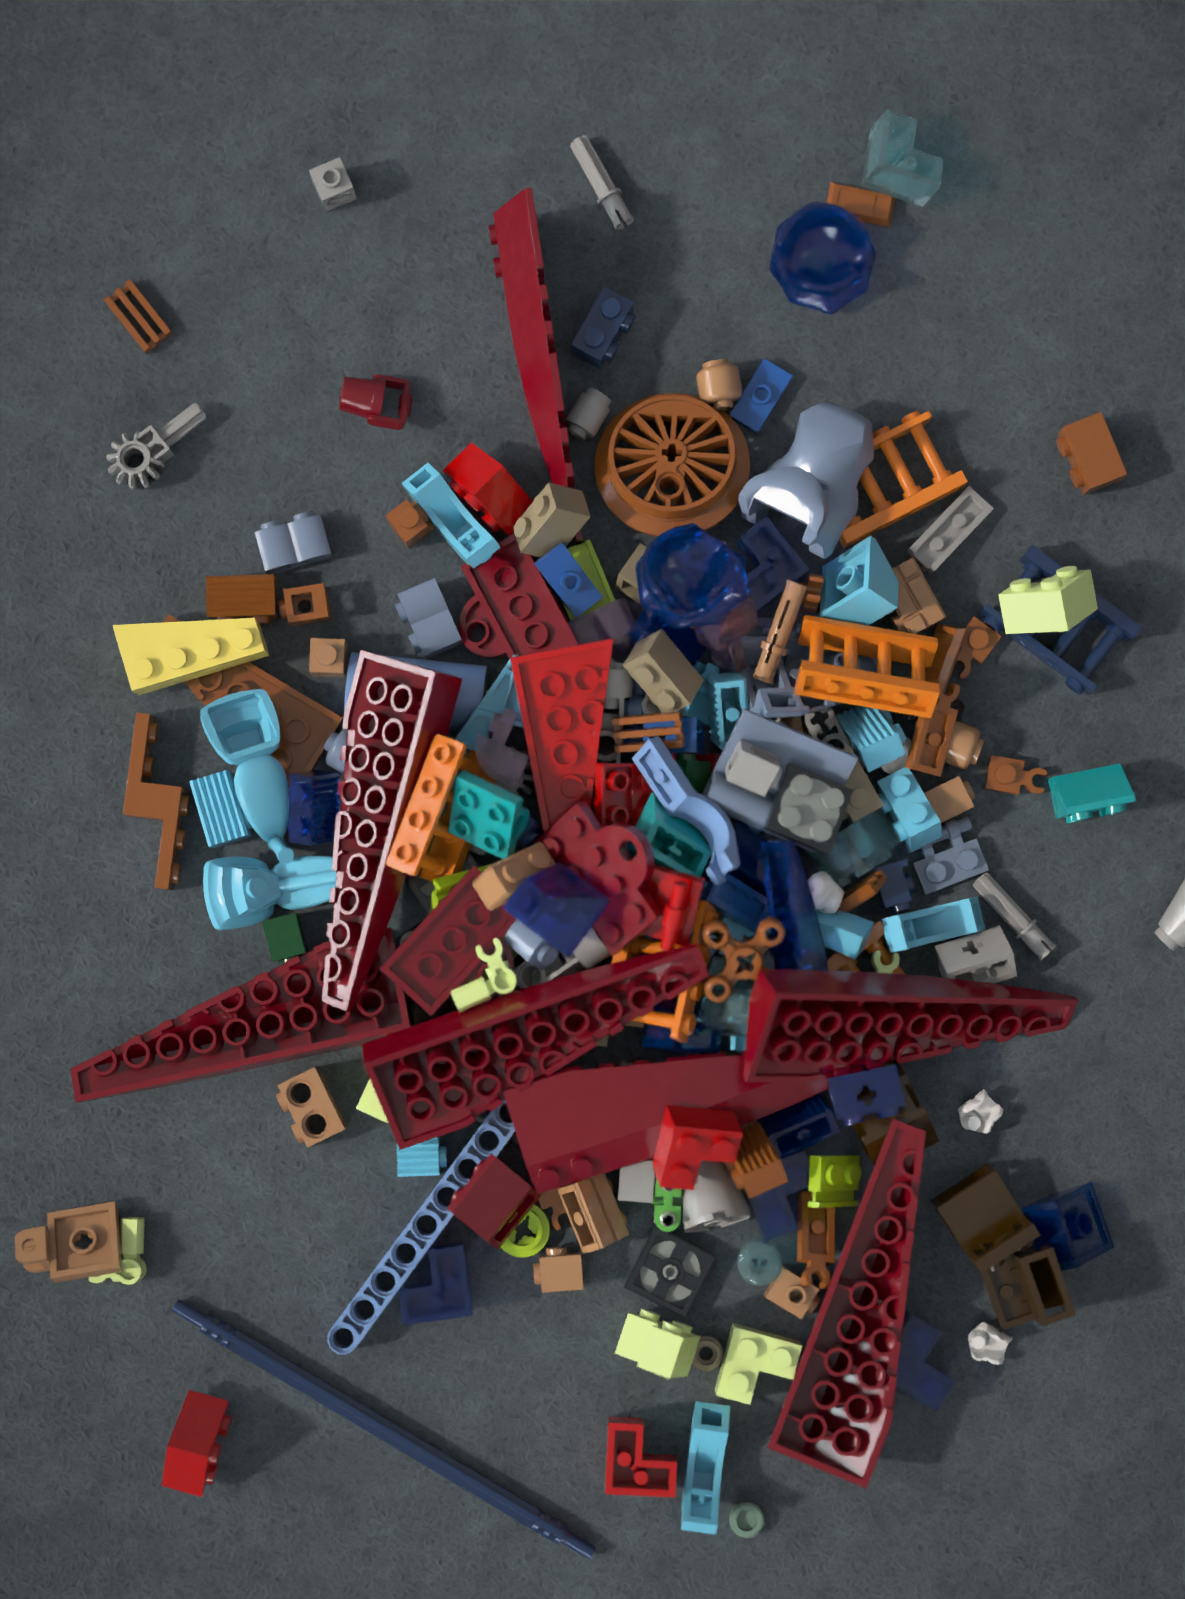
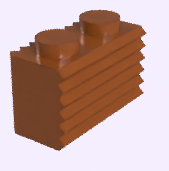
M275 574L206 576V613L210 620L255 618L260 625H269L270 619H278V578Z
M756 1122L754 1126L749 1125L747 1129L743 1128L736 1162H724L727 1171L731 1173L737 1190L745 1189L749 1199L789 1181L782 1162L761 1124Z

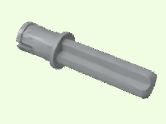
M585 135L577 137L570 144V147L599 198L597 200L598 205L604 207L614 225V229L621 230L625 226L619 217L620 214L627 225L634 221L633 216L621 198L622 191L620 188L615 187L589 138Z
M989 873L982 874L973 883V887L1014 930L1017 934L1015 938H1021L1037 955L1039 960L1046 957L1057 946L1035 924L1037 920L1034 919L1032 921Z

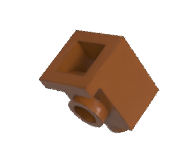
M406 499L385 515L390 526L408 549L435 529L425 511L415 501L410 504Z
M324 583L283 589L284 599H279L280 614L282 620L287 619L290 626L332 621L327 587ZM305 601L310 602L311 610L307 613L300 612V604Z

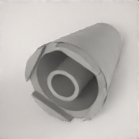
M701 1160L694 1190L682 1189V1225L686 1233L703 1232L710 1230L709 1227L720 1225L722 1228L748 1220L751 1216L750 1208L741 1190H737L731 1173L727 1171L724 1162Z

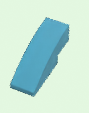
M808 906L804 912L771 908L766 917H775L783 923L786 932L784 940L818 956L829 947L854 960L867 945L874 926V922L851 913L837 910L834 914H825L818 909L811 908V906ZM769 928L766 931L775 935L777 929Z

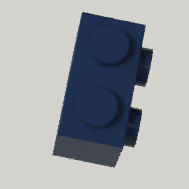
M604 286L571 343V354L601 370L605 361L611 362L620 344L616 343L622 331L626 334L628 333L636 318V315L633 314L634 302Z

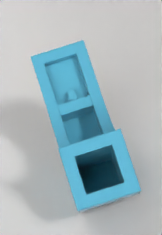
M426 463L402 482V485L416 504L418 503L431 523L467 565L470 564L474 569L479 564L488 561L493 553L500 548L496 540L469 513L440 473L429 463Z
M978 896L882 919L890 953L986 930Z
M695 1402L683 1486L681 1530L716 1535L722 1467L729 1432L730 1406Z

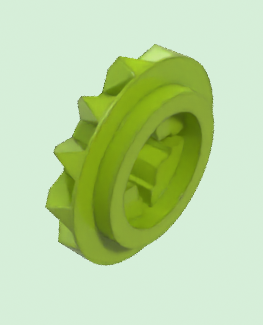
M535 1204L526 1216H530L528 1228L532 1230V1233L536 1234V1237L524 1234L522 1239L515 1243L517 1231L514 1229L501 1246L509 1255L520 1258L530 1257L538 1253L547 1243L550 1233L549 1222L546 1214Z

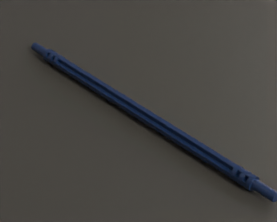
M180 1299L177 1300L172 1308V1312L201 1328L199 1332L553 1543L557 1545L562 1543L589 1560L595 1552V1546L568 1531L567 1525L214 1315L209 1314L207 1316Z

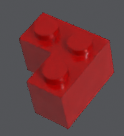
M472 442L442 470L451 480L448 483L451 490L460 499L464 498L475 511L478 512L481 509L485 514L481 518L482 521L494 533L500 529L508 537L514 534L513 526L533 502L503 465Z
M666 1105L652 1163L661 1188L694 1190L701 1160L727 1163L736 1162L743 1132L734 1111Z
M188 1390L167 1445L162 1486L202 1497L206 1484L213 1485L218 1470L217 1461L222 1448V1444H218L220 1436H227L232 1416L227 1415L228 1400Z
M608 1416L605 1494L675 1498L676 1455L642 1453L643 1418Z

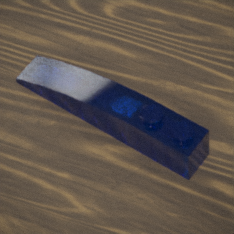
M793 840L762 841L761 851L769 917L779 919L783 923L786 932L782 943L772 947L775 969L829 971L815 903ZM770 928L771 936L776 934L777 929Z

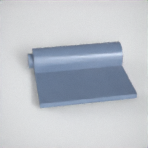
M744 708L702 795L715 802L728 817L815 853L816 851L763 829L786 766L790 763L845 786L858 761V756ZM740 738L771 751L779 757L780 768L782 769L781 778L775 788H769L765 797L726 780L725 767Z

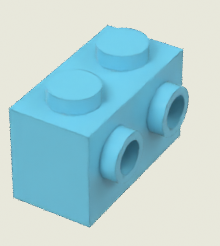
M904 767L877 781L878 796L884 805L881 807V810L884 814L889 812L894 821L892 827L900 842L905 840L913 852L942 837L941 821L909 768Z

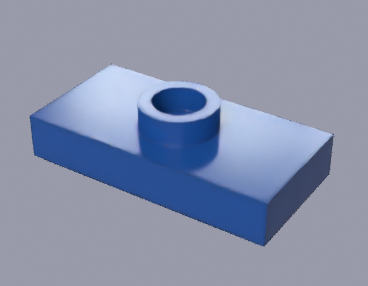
M764 358L729 416L735 422L758 435L793 375Z
M560 542L534 563L575 618L579 617L603 598L563 543Z
M728 873L724 875L725 881L715 886L710 878L701 900L709 902L716 910L748 930L757 932L760 921L767 917L773 901Z

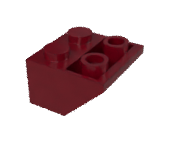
M491 1153L487 1159H483L477 1164L473 1171V1176L468 1183L454 1193L451 1198V1204L447 1209L499 1250L541 1195L537 1194L532 1186Z

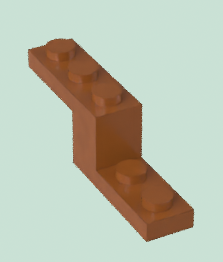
M136 712L123 815L163 821L154 888L173 890L174 883L179 884L181 879L182 864L177 863L178 851L184 850L186 830L181 828L183 816L189 815L191 797L186 795L187 789L183 787L146 783L147 777H152L154 772L155 759L150 757L151 744H156L158 741L159 724L154 723V716Z

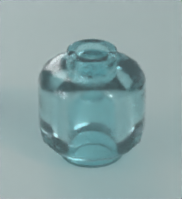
M755 1238L746 1242L740 1249L737 1259L740 1275L745 1281L756 1286L769 1285L775 1281L782 1268L781 1251L777 1245L764 1238ZM753 1257L758 1260V1264L754 1262Z

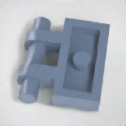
M968 816L956 821L954 818L944 821V825L941 826L942 837L919 848L924 859L912 863L924 895L989 870L977 838L963 843L961 833L972 829ZM949 838L953 848L935 854L932 844ZM904 841L907 852L912 853L906 841Z

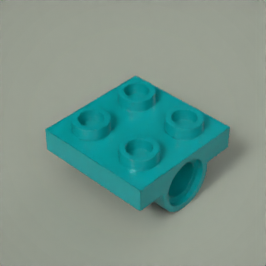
M462 771L456 776L448 832L501 859H505L514 854L516 840L525 831L530 812L522 807L523 798L467 771Z

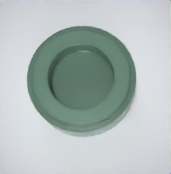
M741 1501L731 1509L729 1523L736 1535L743 1538H751L762 1530L764 1515L761 1508L754 1502Z

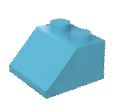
M869 536L822 566L824 581L821 588L819 617L869 626L898 608L899 581L874 537Z

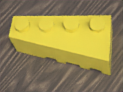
M255 618L112 625L131 690L137 695L269 656L261 625Z

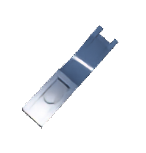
M660 737L650 738L632 760L669 816L680 817L692 823L702 832L712 852L710 865L705 871L715 886L720 885L725 881L724 875L729 870H734L740 865L734 828L728 816L715 802L695 792Z

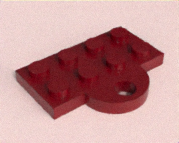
M515 534L499 542L500 548L493 553L488 561L479 564L474 569L470 564L467 565L466 563L461 566L475 593V596L468 600L463 607L458 623L461 640L471 652L486 659H500L506 656L510 659L513 654L525 655L580 644L547 580L534 565L536 562L534 556L520 552ZM477 625H484L486 628L485 637L479 642H473L471 638L472 630Z
M582 801L575 804L534 842L535 844L539 842L544 844L558 867L555 874L612 956L624 950L664 915L645 888L653 873L654 854L648 839L636 827L627 823H615L603 827L587 803ZM628 840L636 846L637 855L635 858L630 856L627 851L626 845Z
M475 865L379 968L431 1016L451 995L450 991L481 978V973L488 964L478 957L476 946L480 945L484 954L493 955L496 947L492 939L497 938L502 944V961L507 960L513 971L512 952L503 937L507 934L513 923L526 912L512 900L503 906L500 905L493 911L487 909L473 886V881L482 874ZM497 992L490 994L491 997L496 995Z

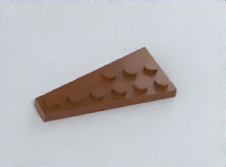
M169 614L164 622H181ZM250 662L185 681L186 685L204 706L219 698L241 691L263 689L268 693L274 705L280 727V744L278 749L271 753V756L276 758L284 768L289 786L290 806H292L325 752L323 747L333 731L337 732L343 722V718Z

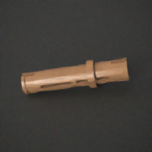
M788 579L766 641L762 640L760 647L763 650L752 676L770 684L774 682L782 655L786 656L788 649L785 647L805 591L808 588L806 585Z

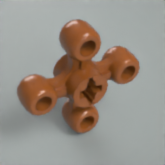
M775 917L764 918L757 927V933L749 941L734 939L730 934L728 925L722 920L714 919L705 924L702 931L703 941L710 948L721 950L727 959L726 966L722 971L711 974L705 980L704 990L708 999L718 1003L724 1002L730 997L735 982L739 979L749 978L755 981L759 969H768L763 964V954L768 948L778 946L785 938V928L779 919ZM769 928L777 929L776 934L773 936H768L765 932ZM714 930L722 931V935L719 938L710 936ZM750 954L752 963L748 965L743 962L739 965L738 956L747 957ZM715 984L724 985L723 990L718 992L714 991L712 987Z

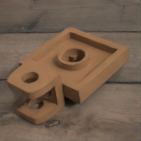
M115 1201L47 1213L48 1229L46 1226L25 1229L15 1235L16 1260L22 1263L28 1272L50 1271V1279L54 1283L122 1272L119 1209ZM88 1234V1237L93 1240L87 1249L83 1250L81 1247H76L77 1242L82 1241L83 1235Z

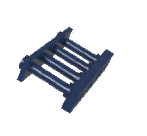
M1032 544L1019 560L1025 564L1023 567L1024 572L1019 579L1028 578L1033 583L1035 579L1040 580L1041 577L1043 579L1050 578L1057 574L1056 570L1062 568V566ZM1096 591L1098 609L1069 631H1064L1051 650L1034 639L1038 632L1007 634L1067 679L1065 685L1079 695L1083 692L1089 695L1097 688V685L1090 681L1089 678L1117 640L1122 641L1124 638L1130 641L1142 628L1139 623ZM987 604L979 613L984 617L982 622L995 632L1000 633V631H1003L1006 634L1000 604L996 610ZM1097 618L1107 626L1105 628L1106 634L1077 671L1061 658L1090 620L1094 621Z

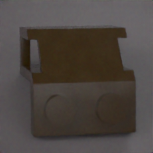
M897 1060L887 1061L880 1068L871 1070L866 1068L863 1070V1073L832 1087L847 1112L863 1149L874 1167L893 1119L926 1131L924 1149L939 1142L924 1106H920L912 1085Z
M988 1163L930 1200L953 1238L959 1242L971 1263L981 1274L1000 1268L1004 1264L1005 1258L1014 1252L1021 1253L1029 1249L1034 1244V1239L1040 1236L1034 1224L1023 1215L996 1170Z
M1047 1243L1039 1245L1041 1250L1024 1256L1022 1253L1014 1252L1004 1259L1005 1262L1000 1268L981 1274L1002 1331L1032 1320H1036L1042 1326H1046L1076 1315L1053 1247ZM1061 1306V1312L1049 1316L1046 1315L1045 1309Z

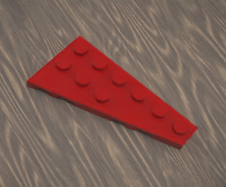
M614 638L510 658L544 833L575 804L585 801L591 809L595 763H597Z

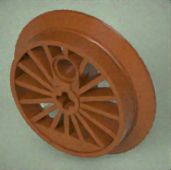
M665 393L641 399L623 409L613 418L598 442L594 470L601 497L619 520L647 535L662 538H681L707 531L723 521L736 508L739 503V494L749 480L750 455L742 431L725 411H716L713 409V406L700 401V398L697 396ZM644 420L655 421L660 437ZM663 421L671 422L670 439ZM678 422H684L685 424L677 437ZM695 423H703L700 428L689 436ZM634 424L647 439L631 433L627 429ZM715 428L721 433L720 436L701 441ZM620 440L640 449L617 448ZM726 445L729 454L704 453ZM675 457V462H669V458ZM615 460L638 461L619 468L615 467ZM703 464L725 465L728 468L726 473L723 474ZM644 472L627 487L621 480ZM696 474L718 483L717 487L711 491ZM655 478L644 500L635 495V493ZM686 481L703 496L702 499L692 502ZM667 487H673L678 490L673 495L661 492Z

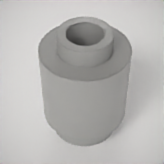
M588 387L585 393L580 394L565 419V422L569 425L567 431L581 440H585L586 437L594 438L610 412L608 407L611 400L600 391Z

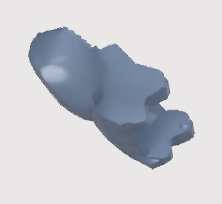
M830 401L821 402L800 413L795 440L787 454L771 463L764 473L750 479L740 492L738 500L742 512L741 518L759 525L763 522L769 507L806 524L807 528L802 542L809 545L810 552L824 559L828 558L833 553L842 532L857 513L858 490L856 487L863 471L874 458L871 421L853 410Z

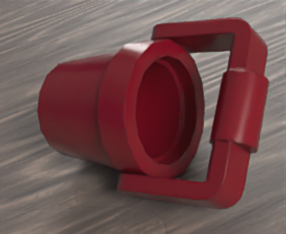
M380 374L374 375L373 379L344 377L338 410L367 418V423L372 426L402 430L407 417L411 415L413 396L410 394V382L406 379ZM385 387L402 390L398 404L399 419L380 416Z

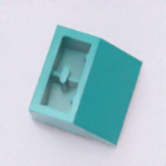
M1120 763L1047 779L1056 819L1066 818L1067 824L1092 818V812L1099 811L1100 817L1127 811L1126 805L1136 801Z
M651 793L635 827L648 839L654 854V864L701 877L712 853L708 841L692 823L680 817L669 816L655 793ZM628 841L626 845L627 851L630 856L635 858L637 855L636 846L633 842Z

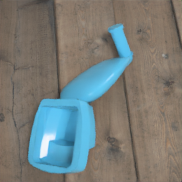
M263 689L241 691L219 698L203 707L200 711V719L211 745L222 759L228 764L238 765L235 772L234 785L239 804L253 829L264 841L268 842V847L275 852L278 861L287 864L294 858L293 850L287 847L283 839L289 822L290 795L284 768L276 758L271 756V753L276 751L280 744V727L274 705L268 693Z
M316 855L294 857L287 864L279 862L272 870H269L265 862L250 857H223L207 861L204 866L203 876L204 898L214 928L217 930H232L259 923L273 914L275 904L282 908L296 910L328 902L330 899V888H335L336 871H332L333 857Z

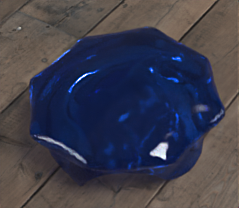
M811 202L777 227L769 269L783 289L789 302L832 315L868 290L876 251L868 230L857 215L835 204Z
M695 523L672 528L657 536L648 545L644 554L636 563L635 571L640 604L674 629L716 625L749 596L745 559Z

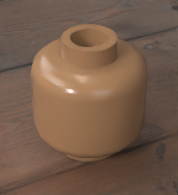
M717 359L703 363V369L696 374L700 401L713 406V409L716 411L733 408V402L743 395L738 367L734 364H729L728 359Z
M955 721L945 764L959 769H966L970 764L976 765L984 743V739L980 738L978 728Z

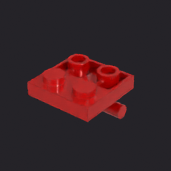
M595 763V779L591 807H594V815L603 827L615 823H627L635 827L653 790L635 763Z
M654 864L652 876L645 885V888L664 915L642 934L660 939V948L665 951H672L675 944L681 946L690 945L705 878Z

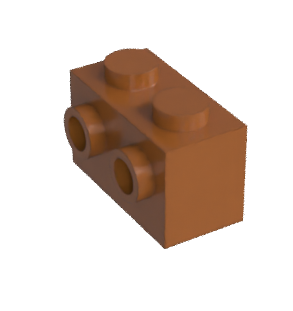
M1102 412L1063 426L1058 432L1059 438L1056 439L1058 449L1062 457H1068L1072 467L1069 470L1071 481L1076 489H1081L1083 495L1119 482L1127 475Z

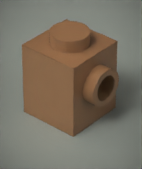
M567 1247L546 1248V1254L539 1256L540 1263L533 1264L534 1283L541 1284L542 1293L584 1290L581 1251L567 1252Z
M783 1265L779 1267L764 1293L765 1298L801 1320L805 1313L809 1315L813 1313L820 1300V1297L816 1295L819 1291L816 1285L811 1283L809 1286L803 1287L801 1276Z

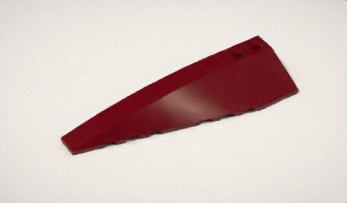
M532 187L523 189L493 213L495 224L488 225L491 245H498L499 257L493 258L496 278L503 277L509 323L522 388L550 481L553 484L575 489L568 433L564 420V405L557 356L554 348L553 328L549 314L547 287L544 280V266ZM581 529L573 537L576 545L583 543Z
M364 650L360 651L343 716L342 729L347 730L346 746H341L340 760L345 761L343 781H338L337 794L340 795L342 804L341 811L336 813L332 871H336L335 888H330L329 899L330 903H334L333 922L327 925V937H329L331 942L330 954L325 956L322 991L323 1002L350 1012L378 951L407 874L387 866L386 861L434 737L437 734L445 737L448 736L463 679Z
M386 928L351 1012L344 1011L322 1001L325 956L330 954L331 942H324L314 947L313 950L301 956H296L269 972L266 971L255 976L253 980L239 987L235 986L187 1010L186 1013L174 1019H169L159 1024L158 1027L142 1035H137L127 1040L126 1043L112 1050L109 1049L71 1068L75 1102L81 1103L356 1047L412 1027L411 997L379 969L397 949L393 929Z
M698 943L677 947L672 951L664 950L615 962L493 998L462 1013H459V1010L363 1043V1064L397 1145L402 1150L467 1127L475 1122L476 1117L488 1109L492 1111L503 1104L502 1100L505 1099L503 1089L513 1086L520 1093L532 1086L531 1082L544 1074H552L597 1046L596 1042L608 1034H611V1036L623 1030L624 1025L639 1015L641 1017L647 1015L654 1010L653 1006L666 998L671 1000L708 977L709 974Z
M759 969L749 998L743 1078L746 1082H813L820 1080V1075L834 1073L836 1077L850 1074V1069L866 1066L868 1070L880 1068L882 1064L891 1060L904 1063L951 1053V1048L964 1046L967 1050L980 1047V1042L993 1039L998 1043L1010 1041L1011 1037L1021 1033H1025L1029 1037L1063 1030L1069 1025L1078 999L1075 996L1034 989L941 977L873 972Z
M742 1051V1055L725 1056V1053L683 1056L667 1058L666 1062L649 1063L648 1060L634 1061V1065L614 1067L613 1063L599 1064V1068L582 1070L581 1066L568 1067L555 1071L550 1075H543L534 1079L531 1082L532 1086L521 1093L516 1087L512 1086L503 1089V1094L535 1191L539 1194L654 1158L666 1105L734 1111L739 1125L743 1126L863 1073V1067L850 1069V1074L837 1077L834 1073L820 1075V1080L813 1082H746L743 1078L745 1051Z
M896 1119L892 1120L767 1447L864 1488L868 1486L892 1423L926 1131Z

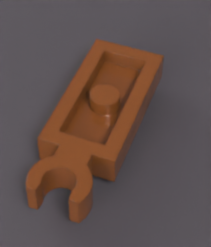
M934 679L932 683L939 684L940 693L932 717L918 716L905 768L941 777L958 710L950 708L951 702L958 697L960 686L949 683L947 692L943 694L942 687L944 681Z
M802 1191L798 1194L797 1262L807 1263V1266L801 1275V1284L803 1287L809 1286L812 1283V1274H814L820 1280V1289H825L829 1286L831 1280L830 1273L825 1266H831L835 1263V1207H808V1201L813 1199V1192Z

